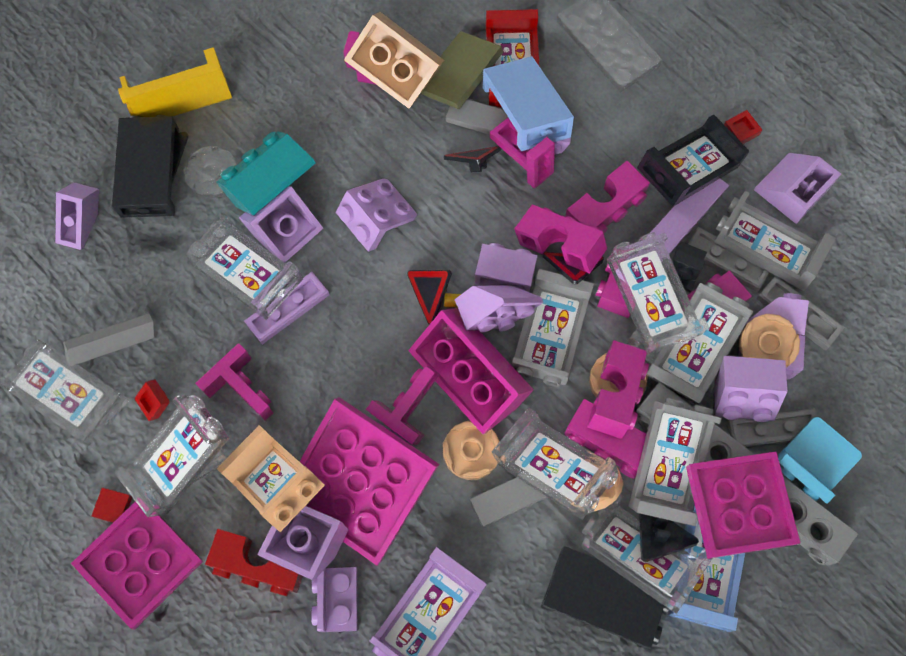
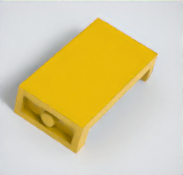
M214 47L203 50L208 63L133 87L130 86L125 76L119 77L122 87L118 88L122 102L127 104L130 115L140 117H155L157 115L176 116L231 99L232 95Z

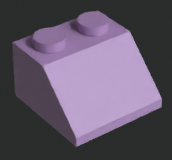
M291 186L283 190L254 216L245 212L239 217L252 235L282 264L288 261L323 229Z
M305 506L281 532L274 526L270 528L257 555L314 581L336 557L349 529L341 521Z

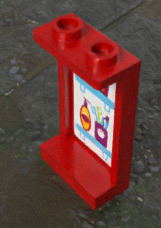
M538 9L486 10V41L500 45L503 49V54L493 66L531 56L539 65ZM489 88V106H497L502 108L497 98Z

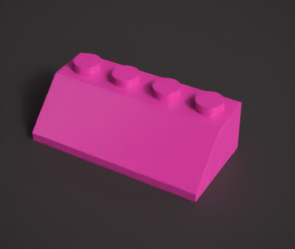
M458 308L441 310L408 350L423 368L425 366L431 367L440 374L435 382L482 434H486L515 411L534 390L479 330H466Z

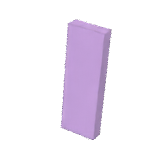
M310 272L244 320V322L263 345L330 294L315 274Z

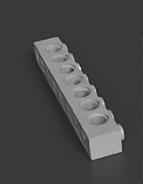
M659 382L636 410V413H638L637 422L648 430L654 402L665 403L666 398L684 402L683 408L694 410V408ZM714 424L705 462L714 461L710 456L711 449L717 450L721 454L722 459L755 455ZM783 477L791 508L795 511V524L800 545L809 551L808 555L815 562L821 565L826 564L828 566L838 563L858 533ZM812 525L816 526L820 531L821 536L819 540L811 535L810 528Z

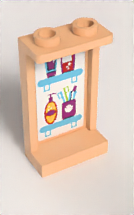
M260 425L217 468L250 501L262 517L279 532L325 486L306 466L301 464L274 440Z

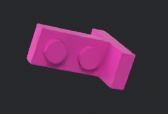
M508 117L490 131V139L527 171V183L535 189L554 173L555 143L546 137L532 149L521 151L517 145L518 132Z
M238 343L195 384L208 398H211L227 383L266 421L273 414V411L268 406L271 400L261 390L255 393L249 387L252 382L241 369L251 360V357Z
M425 366L423 370L419 368L410 379L412 385L408 391L400 393L394 401L393 406L395 409L393 411L377 400H372L366 410L410 444L417 445L424 437V434L408 423L407 420L440 374L428 366Z

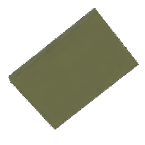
M460 31L440 56L445 61L421 94L460 109L482 81L483 69L492 67L503 54L502 46Z

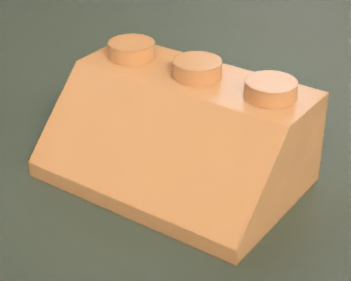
M381 12L372 15L344 61L407 108L413 105L445 61Z

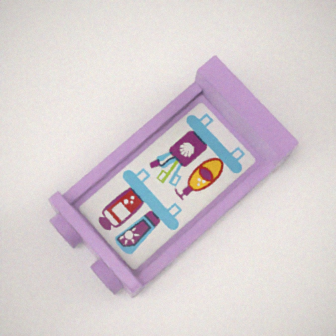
M436 547L430 555L429 561L375 636H372L370 642L375 645L371 651L377 656H438L487 584Z

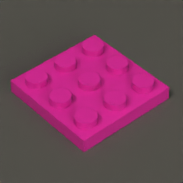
M777 452L693 463L686 466L707 559L800 544Z
M140 497L71 564L128 627L135 630L203 560L144 498Z

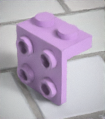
M380 179L347 190L336 211L340 219L368 252L377 248L386 231L414 221L417 213L387 179Z

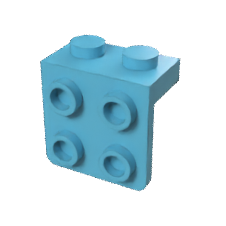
M813 417L778 455L782 473L791 481L795 478L800 480L805 485L802 490L815 501L821 498L826 504L835 496L831 490L862 457L861 452L819 417Z

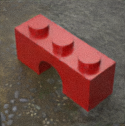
M217 529L205 565L213 568V575L230 579L231 574L242 577L241 583L256 588L259 587L260 582L271 585L270 592L286 597L289 591L298 593L303 578L302 575L271 561L262 566H253L248 557L252 540L238 534Z

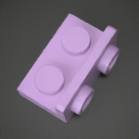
M357 567L325 568L314 581L312 580V592L317 593V606L312 607V625H317L318 632L358 631Z

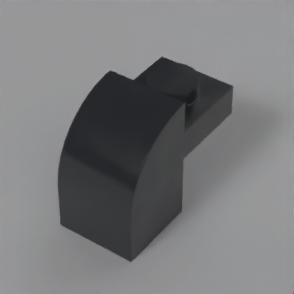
M680 242L666 274L670 284L691 292L696 279L703 269L707 252Z

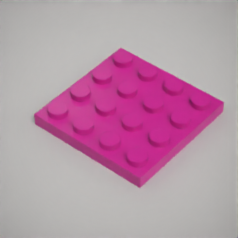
M338 397L332 402L300 460V463L306 466L325 485L306 506L341 521L349 529L343 542L375 565H378L383 560L440 464Z

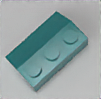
M279 131L269 133L263 138L262 145L257 149L253 148L247 151L242 156V161L235 167L230 166L221 173L220 176L222 178L216 183L235 207L254 216L316 163L287 133Z

